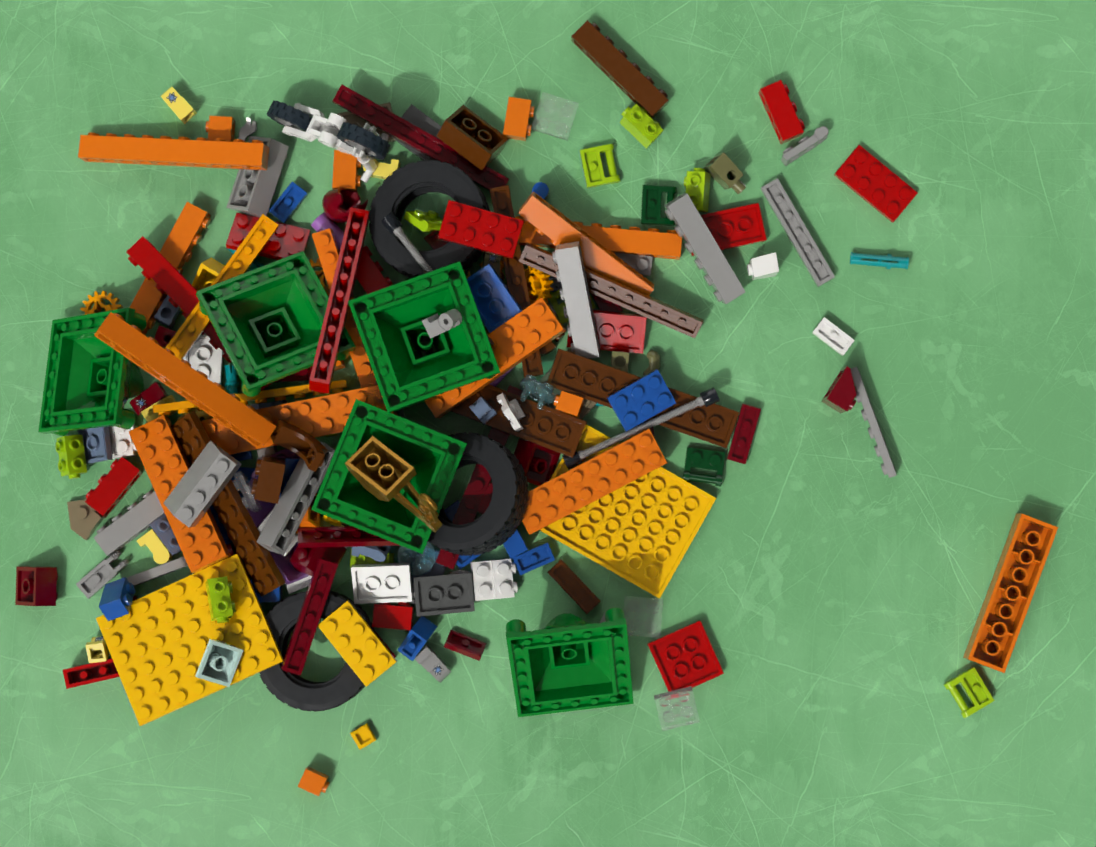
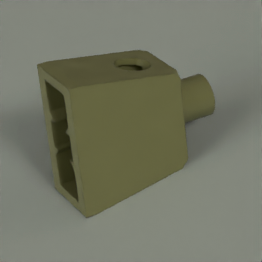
M724 152L717 154L703 168L725 190L732 188L737 194H740L746 188V185L740 180L743 173Z

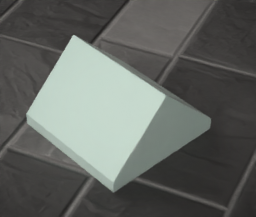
M209 639L195 677L230 687L244 650L217 639Z

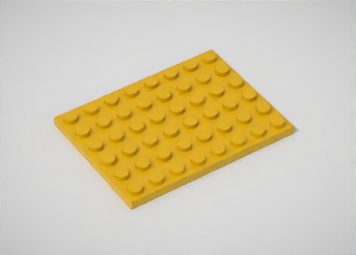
M586 425L577 452L585 451V449L594 447L598 443L601 444V442H605L610 437ZM618 442L612 446H609L603 450L594 453L593 455L591 454L587 456L586 459L582 460V463L600 455L601 453L619 445L620 443ZM563 458L550 480L569 471ZM659 467L540 529V531L660 599L716 498L670 471Z
M238 554L132 601L130 612L127 615L107 621L104 615L96 618L140 726L227 688V686L195 677L209 639H217L244 650L230 686L284 661ZM227 576L228 582L231 581L233 593H230L231 601L235 602L236 612L233 613L232 618H229L228 622L217 623V620L211 621L206 581L207 579Z

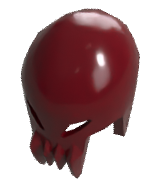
M336 188L324 195L322 206L324 213L330 220L346 223L350 207L365 210L368 199L363 204H360L361 198L358 192L345 188Z

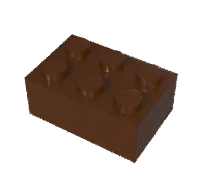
M462 105L445 120L437 134L439 139L480 170L485 169L500 155L508 141L506 136L465 105Z
M262 455L261 460L257 459L255 474L258 475V479H253L251 494L255 495L254 500L278 504L285 470V459Z

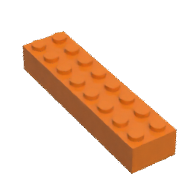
M541 297L488 334L494 342L491 348L500 370L499 374H496L493 378H484L424 400L435 418H441L566 331L546 300Z
M162 415L129 431V434L191 573H196L231 557L210 508L195 527L189 528L173 516L164 504V501L191 465L182 450L178 438L173 433L170 418Z
M650 429L529 491L527 508L522 519L529 535L667 464Z
M1022 513L1016 514L963 658L1005 673L1058 527Z

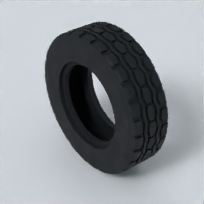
M438 160L417 161V163L412 162L404 165L403 168L400 167L383 181L382 186L380 185L375 193L376 196L373 197L370 206L371 210L369 211L370 234H372L373 244L380 256L389 265L408 278L423 275L425 272L394 233H389L381 222L383 218L390 213H394L401 222L403 213L410 202L420 195L431 192L443 193L453 198L455 202L490 211L486 198L477 184L463 170L450 163ZM448 242L444 246L431 251L417 250L433 271L459 261L463 271H466L473 266L472 264L478 260L482 250L453 242Z
M462 432L456 433V435L451 434L448 436L467 443L456 470L470 464L483 465L492 479V499L482 516L471 523L463 525L453 524L446 516L442 505L437 517L441 521L442 526L436 532H431L428 542L440 549L458 555L472 556V554H484L505 543L520 525L527 508V477L524 475L525 471L522 465L519 464L520 461L497 441L478 433L469 432L467 434Z
M307 591L296 593L283 599L265 616L283 659L287 652L289 635L296 626ZM329 591L320 618L326 619L349 600L375 633L372 622H370L366 612L361 609L362 607L354 604L351 598L343 594ZM283 662L260 672L261 675H259L263 683L266 684V688L278 700L295 709L310 712L325 711L338 707L355 697L365 687L347 662H345V665L336 677L325 682L309 681L297 674L283 671L281 669Z

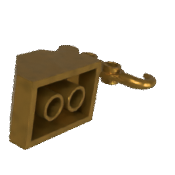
M374 436L345 462L347 469L377 499L389 502L392 498H395L423 521L433 532H436L442 526L441 521L437 518L439 514L435 511L438 509L435 502L425 493L419 495L409 482L417 474L414 467ZM402 488L418 505L419 510L399 493Z

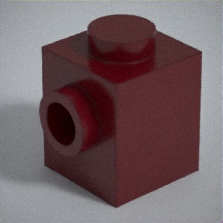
M159 325L154 339L157 340L158 345L166 348L176 334V331Z

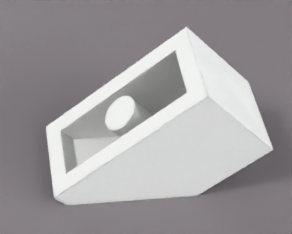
M776 253L752 258L749 261L750 264H747L748 275H752V280L775 277L779 272Z

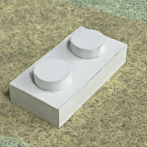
M825 317L812 332L841 356L846 353L855 341Z

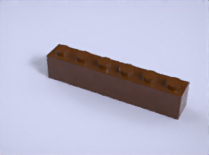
M587 20L571 36V41L635 104L643 107L647 111V115L653 119L668 104V95L662 89L658 90L654 86V81L649 76L645 77L640 72L641 69L636 63H631L626 59L628 57L626 53L621 49L617 50L613 46L614 42L608 36L604 37L600 33V28L594 22L591 24Z

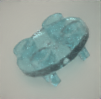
M527 375L520 382V387L523 390L520 401L524 402L527 396H530L539 401L537 409L541 410L545 403L551 404L556 398L552 385L548 383L543 384L531 375Z
M428 541L423 554L420 555L416 551L400 546L397 560L398 563H410L411 575L419 576L432 569L435 563L436 552Z

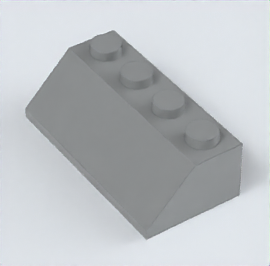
M249 136L248 143H252V140H260L269 147L267 170L239 169L226 208L260 218L262 214L267 216L270 203L275 194V188L281 176V169L287 157L289 146L271 138Z
M210 440L164 501L165 506L173 516L187 527H195L242 464Z

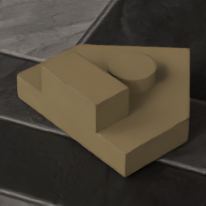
M86 499L67 502L71 530L83 539L88 540L104 517L85 503Z

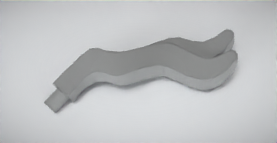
M247 117L246 124L239 130L238 139L246 142L247 137L257 130L256 121L251 122L250 117Z

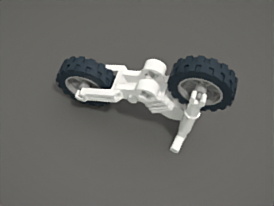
M273 100L267 112L268 117L284 126L283 133L310 142L318 139L320 143L328 147L336 148L340 152L356 157L366 169L360 179L366 183L377 168L373 159L384 160L391 147L387 142L389 135L382 133L380 137L376 132L377 128L375 126L365 123L364 127L360 128L355 124L348 123L346 119L335 113H330L328 119H326L321 111L300 103H295L293 107Z

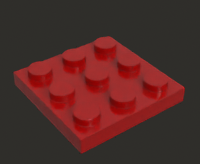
M700 620L647 643L671 697L724 674Z

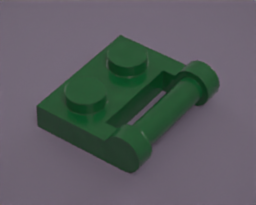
M643 185L641 224L675 226V222L673 220L670 221L667 215L666 218H661L662 193H667V203L672 201L677 193V187Z
M687 447L683 479L687 482L690 480L712 483L715 486L721 487L725 452ZM690 468L715 470L717 472L716 476L690 473Z

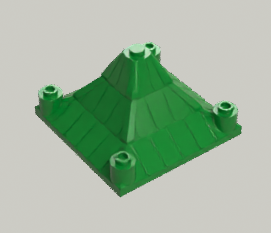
M304 251L196 291L199 309L203 314L208 315L242 381L241 389L245 395L249 397L257 396L261 392L262 386L313 366L329 297ZM345 327L337 357L339 361L347 359L350 351L355 350V344Z
M460 261L348 301L388 413L399 412L403 407L484 378H493L496 374L500 373ZM451 309H457L461 313L462 322L460 325L430 339L422 320L437 313L440 317L441 314Z
M124 308L52 320L39 433L65 436L70 430L108 426L128 430L135 424L134 412L123 407L128 399L142 393L144 380L141 372L135 363L95 337L94 334L110 312L121 315L125 322L129 325L137 326L141 331L147 325L144 315L136 313L135 309Z
M356 399L311 510L423 554L432 530L395 498H392L389 502L377 499L347 469L345 462L374 436L414 467L417 474L409 482L419 495L425 493L435 502L438 507L435 511L439 514L467 443ZM402 488L399 493L419 510L418 505Z
M611 608L605 613L606 622L585 623L580 617L571 613H563L552 619L545 628L534 631H526L525 623L519 619H513L506 624V640L518 717L634 704L625 613L622 609Z

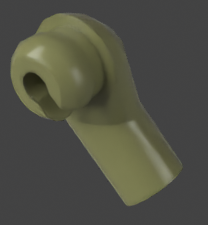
M650 350L647 353L650 366L643 372L644 376L656 369L659 370L661 367L660 355L654 350Z

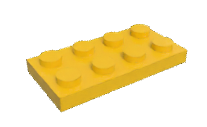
M349 600L318 624L319 629L366 687L397 662Z

